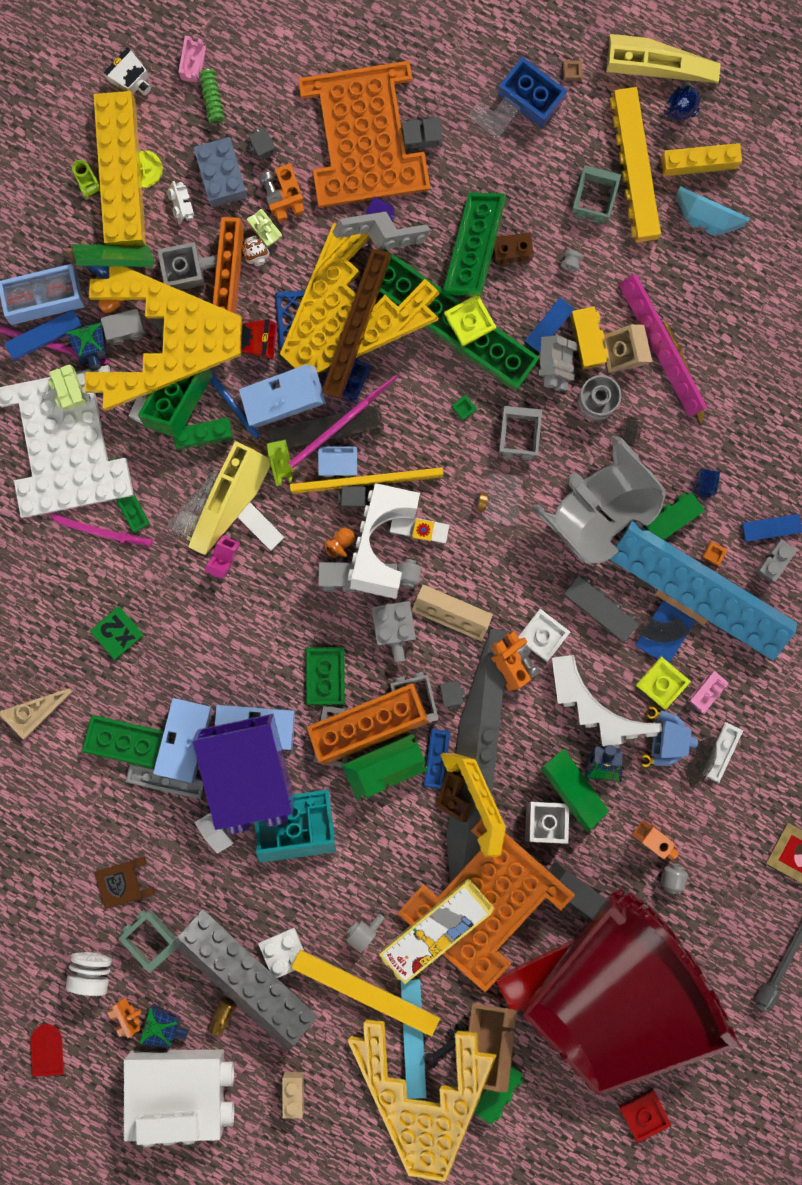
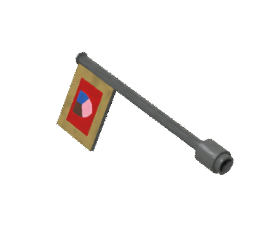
M787 823L766 864L802 883V830ZM802 923L771 982L769 981L768 984L763 983L755 998V1005L767 1012L774 1008L782 993L778 991L780 988L779 984L802 942Z

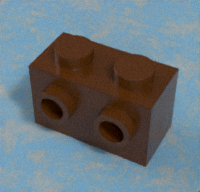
M531 232L496 237L493 249L495 265L500 264L501 267L511 265L512 262H519V264L529 263L534 256Z

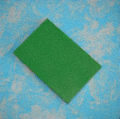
M344 647L306 648V705H345Z

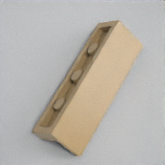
M422 585L411 610L479 641H482L493 616L489 612L426 585Z

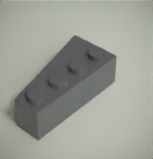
M554 861L548 871L575 894L567 905L573 910L576 907L581 910L580 915L588 921L593 918L607 899L601 894L596 893L586 883L581 882L579 878L564 869L558 862Z

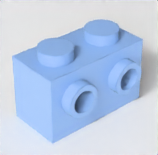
M319 447V475L324 477H333L334 475L352 477L357 475V447Z

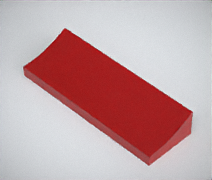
M576 938L503 973L496 980L509 1009L517 1010V1012L523 1009L524 1005Z

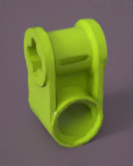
M75 161L72 165V171L87 200L89 196L100 192V184L86 161ZM86 168V172L78 174L79 169Z

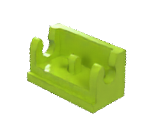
M286 440L267 443L268 456L276 486L282 485V478L287 477L288 481L291 482L293 479V468L288 464L291 459Z

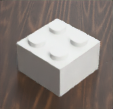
M526 803L525 842L568 843L569 808L566 804Z

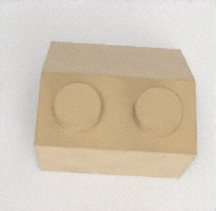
M631 324L604 335L605 340L602 342L604 349L607 348L609 359L606 360L609 373L636 368L652 362L644 325Z

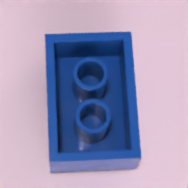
M521 57L499 85L498 95L541 128L545 126L560 107L567 94L565 88L524 57Z

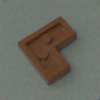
M447 771L435 806L457 820L467 822L472 803L460 797L465 779L456 772Z

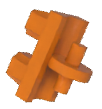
M126 998L114 1004L107 1012L110 1019L115 1020L118 1018L120 1025L116 1027L119 1037L127 1036L129 1038L141 1030L138 1015L142 1011L141 1009L134 1010L132 1004L129 1005Z

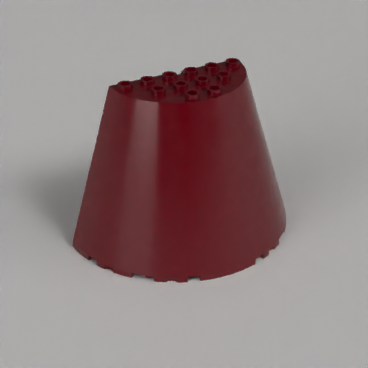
M618 889L607 898L524 1005L522 1013L523 1019L527 1023L532 1024L540 1037L543 1036L547 1040L552 1050L561 1052L560 1057L563 1062L568 1063L574 1073L584 1079L587 1087L590 1090L593 1089L598 1095L739 1046L733 1027H730L725 1022L729 1017L723 1009L722 1003L713 989L710 991L705 983L707 979L702 975V970L694 961L689 951H685L679 946L681 943L679 938L651 907L645 909L642 906L645 904L643 900L638 899L631 892L628 895L624 894L625 891L623 889Z

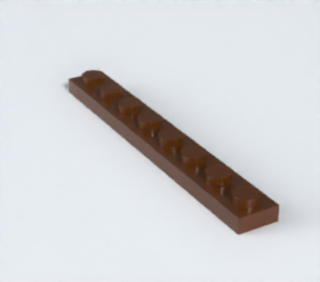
M372 248L322 390L324 395L342 399L392 257L389 252Z

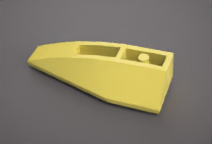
M610 34L606 72L719 83L720 63L650 38Z
M234 442L200 515L188 546L189 548L203 555L208 554L257 495L271 466L269 458L239 442Z

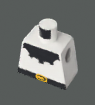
M129 47L103 72L110 83L123 91H132L134 94L139 90L143 95H146L151 90V86L146 82L149 78L147 70Z

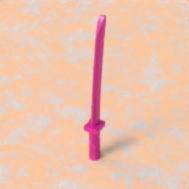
M53 513L50 514L56 523L97 536L118 540L120 543L126 544V542L150 547L153 544V539L129 536L125 532L121 534L104 530Z

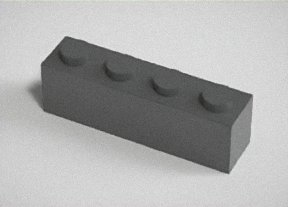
M577 576L562 595L620 642L624 643L639 625L636 622L637 618L629 612L627 614L621 610L622 606L614 600L612 602L606 598L607 594L600 588H597V590L591 586L592 582L588 578Z

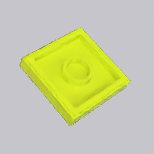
M473 296L444 312L462 347L496 329L479 296Z
M660 656L636 683V686L666 710L691 681Z

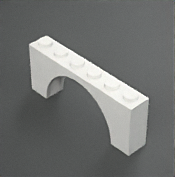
M376 483L374 490L369 491L367 501L370 502V506L366 505L364 517L367 518L366 522L362 521L360 532L363 534L362 537L357 539L356 548L359 550L358 553L353 555L352 564L355 566L354 569H350L348 580L351 581L350 589L397 598L402 572L386 566L375 556L371 549L369 538L373 531L384 522L398 518L415 519L420 493Z

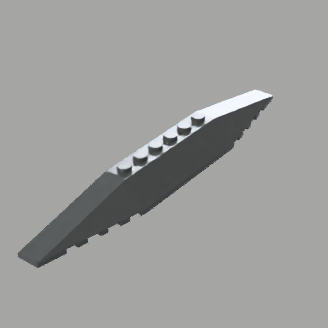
M490 629L460 721L456 754L476 760L491 795L505 679L503 673L497 668L496 662L494 663L491 659L495 655L491 645L502 640L505 646H507L508 644L503 637L509 633V631ZM464 781L460 797L472 803L467 822H461L449 815L447 849L450 883L481 849L477 840L478 837L471 831L481 820V815L468 790L466 781Z

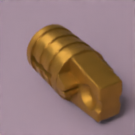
M225 998L220 999V1003L213 1015L209 1032L212 1035H222L230 1022L234 1009H236L237 1005Z

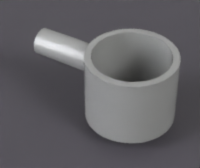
M378 914L370 926L366 925L362 920L358 924L355 922L346 933L348 936L346 941L362 953L375 937V931L385 918Z

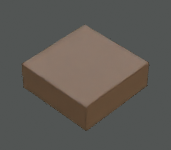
M582 60L563 61V81H582Z

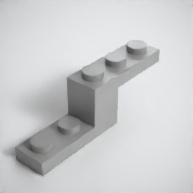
M387 212L339 219L333 230L336 238L368 233L377 250H390L413 244L419 245L426 240L430 232L427 224L396 229Z

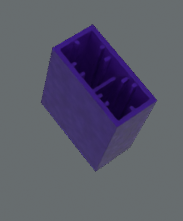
M274 714L198 729L193 739V745L215 830L227 828L229 834H237L248 830L252 822L265 820L267 826L285 823L288 820V815L293 813L295 799Z

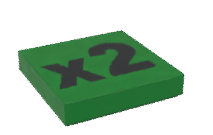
M120 606L90 630L114 660L144 636L143 632Z

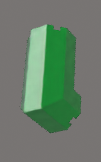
M410 734L342 764L357 801L361 800L362 795L365 799L385 790L386 784L391 787L429 770L427 765L423 767V764L426 762L417 741H412L415 738L414 734Z

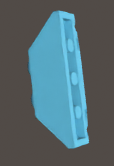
M681 186L676 194L685 220L689 221V224L693 227L698 228L700 226L706 229L708 234L720 236L744 227L750 219Z

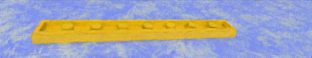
M443 467L290 484V489L293 494L342 489V486L361 487L375 485V483L388 484L442 478Z
M301 949L291 966L292 969L431 1037L440 1021V1017Z

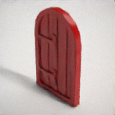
M52 1024L38 1026L31 1035L33 1077L64 1074L63 1040L61 1032Z

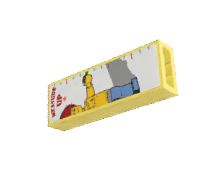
M467 878L386 945L379 955L383 963L390 966L394 971L396 978L406 984L491 915L494 907L472 881Z

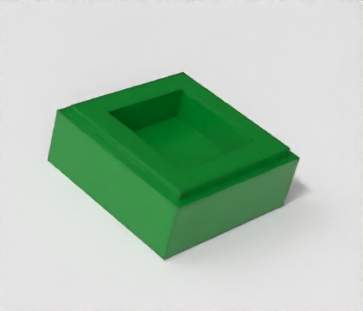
M466 394L451 406L462 421L477 411V407Z

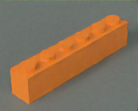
M221 217L213 305L236 314L245 226L240 218Z

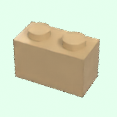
M284 1072L282 1078L283 1118H303L304 1072Z

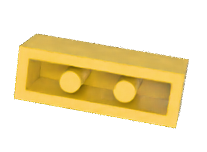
M595 306L572 311L570 317L576 343H578L582 370L604 366L609 356L607 348L604 349L602 341L605 338L603 330L599 329L598 323L601 322L599 312L595 311Z

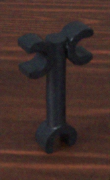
M458 1022L459 1031H464L463 1025ZM449 1028V1033L455 1037L456 1033H454L453 1030ZM455 1038L436 1052L424 1054V1060H427L429 1057L433 1058V1062L428 1065L430 1069L435 1068L438 1059L456 1047Z

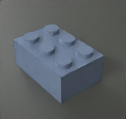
M230 137L194 147L211 208L248 198Z

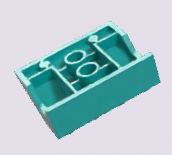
M329 789L293 794L295 799L293 813L288 815V820L285 823L267 826L265 820L254 822L257 838L256 854L260 863L337 852Z

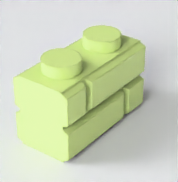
M66 365L49 372L50 379H48L51 389L56 391L55 401L59 408L62 407L63 410L69 411L87 404L73 366Z

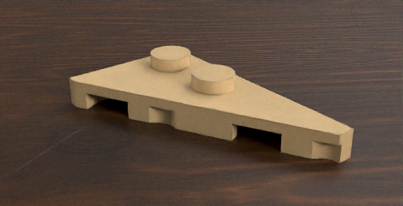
M69 688L0 711V716L24 740L73 691Z

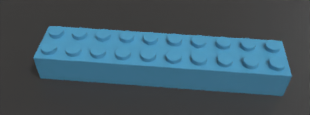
M631 521L615 545L618 553L610 558L611 561L773 661L796 633L797 622Z

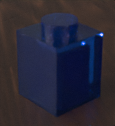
M700 469L697 473L694 493L699 494L700 498L711 499V496H715L718 490L720 471Z

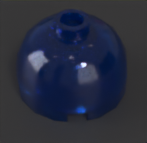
M685 81L683 88L679 86L672 93L667 103H671L669 108L663 110L665 115L675 121H685L690 117L694 118L700 110V94L689 81Z

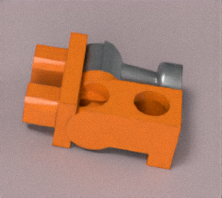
M291 163L275 169L281 186L278 190L275 189L272 183L275 179L272 172L263 173L258 177L260 183L266 187L270 211L279 223L288 219L285 212L287 209L292 208L295 216L304 214L303 197Z
M515 631L509 632L503 637L508 644L507 646H505L502 640L491 645L495 653L491 659L494 663L496 662L497 668L503 673L508 682L506 687L509 691L520 689L531 678L540 673L538 667L532 666L528 656L531 650L526 644V638L519 639Z

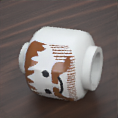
M258 236L246 239L244 241L245 244L242 246V251L247 263L255 264V266L265 264V260L269 257V250L262 239Z

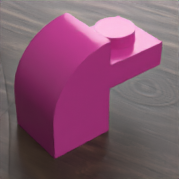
M222 536L216 544L212 558L205 567V572L210 573L214 577L223 578L224 575L227 576L236 557L240 542Z

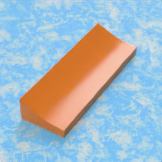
M412 683L312 724L307 729L318 763L327 765L430 723L420 701L415 685Z

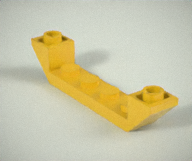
M442 753L441 758L447 771L461 772L476 808L481 815L483 824L487 829V832L477 839L481 851L485 857H499L502 851L506 826L476 760L459 754Z

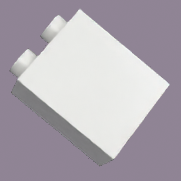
M224 1050L130 1051L124 1059V1141H137L136 1119L139 1114L199 1110L200 1136L198 1140H220L224 1127H230L234 1124V1102H224V1086H233L234 1062H224Z

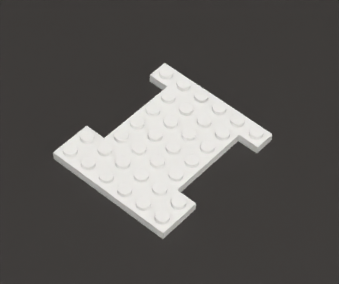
M108 365L101 366L100 369L95 371L87 369L76 372L87 404L69 411H65L62 407L59 408L55 401L56 391L51 389L48 382L50 377L0 387V407L19 404L32 477L14 480L21 518L133 496L127 458L108 461L96 394L84 391L85 372H110Z

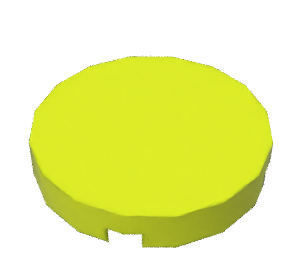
M144 150L139 151L141 187L148 188L160 180L163 166L155 153Z

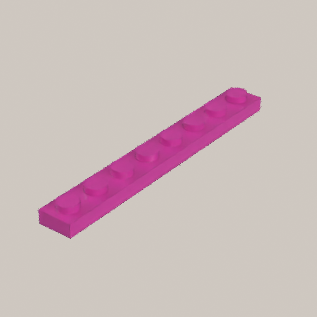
M637 274L631 275L618 285L639 324L644 325L647 339L689 417H692L706 409L707 406Z

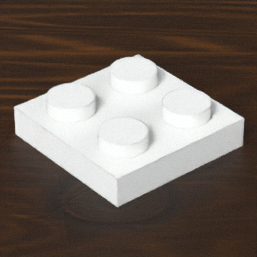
M295 927L258 943L269 971L276 978L295 971L291 966L299 950L304 951Z

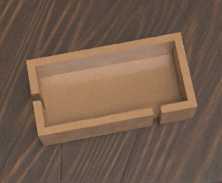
M472 1004L469 1032L477 1033L478 1052L496 1054L483 1089L508 1092L514 1032H511V1028H515L517 1010Z

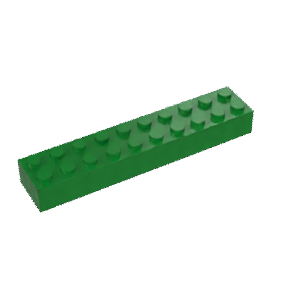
M390 253L392 257L378 296L382 298L386 295L399 306L426 279L440 293L427 306L439 319L423 328L516 393L536 366L540 357L497 327L495 330L462 347L444 315L445 311L462 302L452 295H446L442 288Z

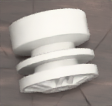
M93 952L71 954L70 961L73 963L69 965V969L77 973L67 976L66 990L80 995H105L109 979L101 975L110 973L111 969L107 966L111 965L112 959Z

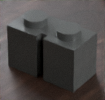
M428 116L423 121L412 118L402 122L405 150L442 146L440 117Z

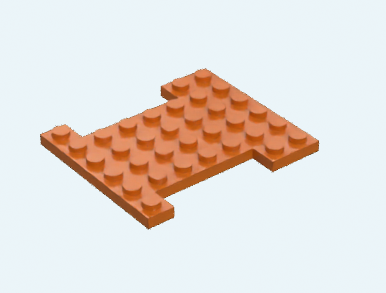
M410 61L298 78L301 99L320 96L331 166L313 169L319 208L373 200L374 197L381 199L430 191L425 152L405 153L394 86L395 84L412 82Z
M482 818L471 830L478 838L487 832ZM506 833L499 857H485L480 849L438 897L422 884L397 913L408 924L412 925L469 878L492 904L494 910L491 915L451 946L443 955L484 992L511 965V962L498 949L538 905L547 898L559 910H562L575 896L572 891Z

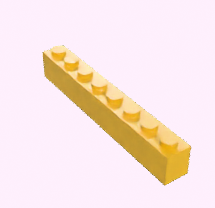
M637 87L614 90L613 96L610 98V107L614 109L613 125L618 130L616 144L617 146L620 145L619 162L624 167L622 181L626 182L625 199L626 201L629 200L630 207H628V217L632 219L633 226H631V236L635 237L636 243L657 240L661 235L638 90Z

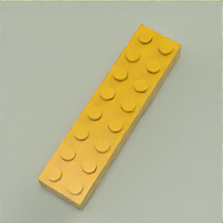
M132 91L94 94L105 245H146L136 99Z

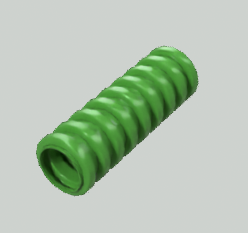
M204 69L199 72L201 88L203 89V98L207 106L208 121L212 124H218L225 120V116L223 115V106L221 104L219 88L217 87V78L214 70Z

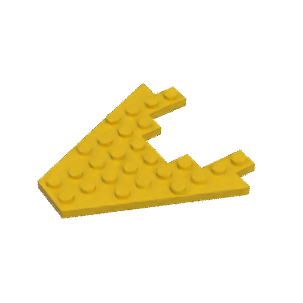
M335 222L331 227L280 352L294 368L306 364L314 366L318 375L330 370L356 293L348 286L361 273L349 260L370 239L368 233L336 238L333 234L336 226ZM424 279L399 306L384 295L373 308L356 358L436 322L439 318L427 306L440 294L439 291Z

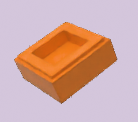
M710 541L701 558L719 567L728 550Z

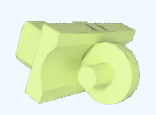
M262 208L256 214L246 219L266 247L282 238V234Z

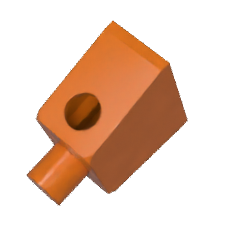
M642 820L632 834L634 838L662 859L667 857L673 861L679 854L674 848V842L644 820Z

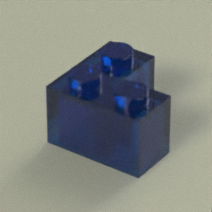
M355 359L342 399L356 405L358 404L372 372L371 365ZM330 368L328 369V371H327V373H326V375H325V378H324V380H323V382H322V384H321L322 390H323V387H324V384H325V381H326V378H327V375H328V373H329Z

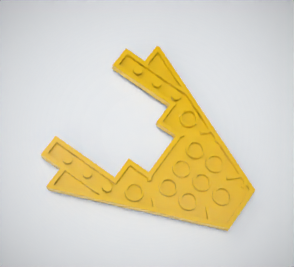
M109 266V279H90L89 298L91 300H146L145 317L164 318L163 353H143V372H85L84 391L86 393H103L104 411L241 356V316L124 266Z
M366 1020L363 1023L364 1038L351 1036L348 1039V1043L408 1176L445 1182L472 1119L496 1054L478 1052L477 1033L457 1031L455 1040L458 1087L442 1085L440 1088V1103L407 1099L406 1080L388 1078L385 1022Z

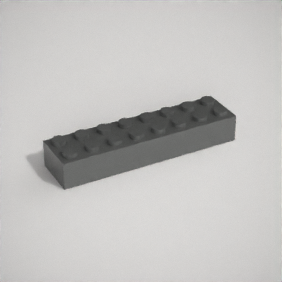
M204 910L194 918L172 943L286 1051L294 1047L318 1017Z

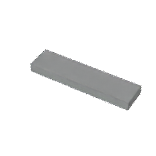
M134 764L129 766L126 783L202 799L204 790L202 779L195 778L194 783L155 775L152 768Z

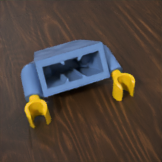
M654 707L648 708L654 710L655 715H646L647 718H659V720H655V723H661L662 731L657 732L658 736H653L651 756H654V758L647 754L642 755L641 758L646 757L649 759L647 764L641 763L642 766L648 767L650 764H654V766H671L680 761L681 757L688 756L689 748L695 749L697 747V738L691 737V729L685 727V722L676 714L665 711L657 712V709Z

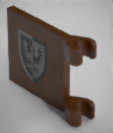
M145 857L94 872L105 909L155 894L154 887L140 890L134 868L147 863Z

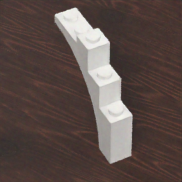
M574 655L552 658L558 704L563 703L564 707L575 706V702H577L580 725L585 724L586 728L597 727V723L600 724L602 746L613 745L615 748H620L619 744L624 743L623 736H626V739L638 738V734L652 737L658 736L657 732L662 731L661 723H643L628 720L603 707L584 685L577 670Z

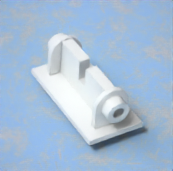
M173 181L168 189V198L172 200L174 206V217L177 218L178 224H181L184 218H186V221L193 220L194 212L191 202H183L184 200H189L186 185L183 182L175 184V181Z

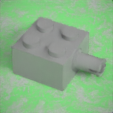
M195 242L157 250L164 284L178 290L205 285L204 269L217 267L218 254L201 258Z
M410 601L372 607L377 645L389 644L392 647L393 662L406 661L403 644L406 641L416 640Z

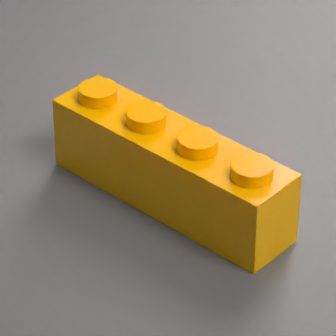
M740 143L665 150L661 157L663 176L738 169L742 163Z

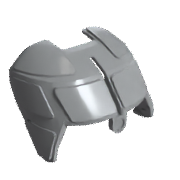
M615 435L610 437L613 445V464L597 470L585 480L577 473L570 474L567 483L572 491L562 500L554 515L544 512V508L540 505L534 504L532 506V511L556 532L572 552L586 564L605 562L617 554L618 549L611 543V539L633 520L644 526L652 523L659 515L666 496L663 486L654 474L640 462L639 457L622 438ZM597 506L612 519L610 522L596 509Z

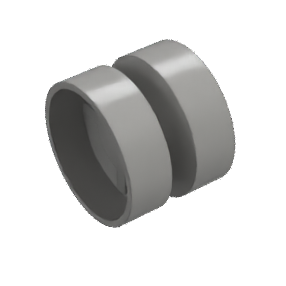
M605 375L593 376L585 382L578 394V408L590 420H604L611 416L619 406L621 389L618 383L611 377Z

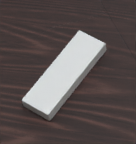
M251 503L238 516L271 551L285 538Z
M419 518L393 519L390 533L412 537L415 520ZM434 522L431 541L446 544L449 525Z
M724 722L701 775L718 783L720 782L743 730Z

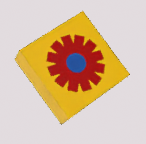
M416 519L412 538L431 542L434 522Z

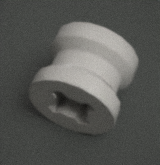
M565 250V259L561 262V267L570 271H578L580 268L579 261L582 260L583 255L574 250Z

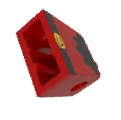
M270 319L243 323L241 352L274 360L277 324Z

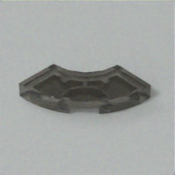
M648 617L635 629L641 636L656 642L675 641L690 632L678 618L662 623Z
M715 737L699 741L696 747L695 758L684 767L690 786L701 782L711 772L717 757Z

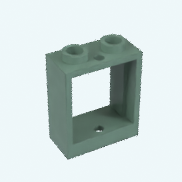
M584 165L571 214L575 215L578 219H592L597 224L608 223L621 174ZM585 180L612 187L605 214L578 207Z
M151 909L147 913L143 910L136 916L137 922L132 926L128 924L120 931L123 935L118 938L149 974L177 949L172 944L176 937ZM146 919L169 943L152 961H149L128 938Z

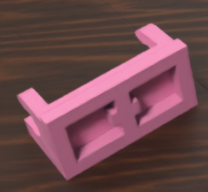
M185 36L179 66L181 80L200 83L199 72L202 71L206 46H204L201 39H198V42H194L190 36Z
M711 671L687 701L705 714L724 688L727 687L728 682L717 672Z

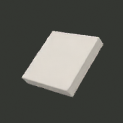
M539 609L518 637L519 639L525 637L527 640L526 644L530 647V650L548 662L570 631Z

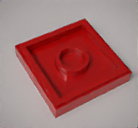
M654 1089L618 1106L637 1143L672 1126Z

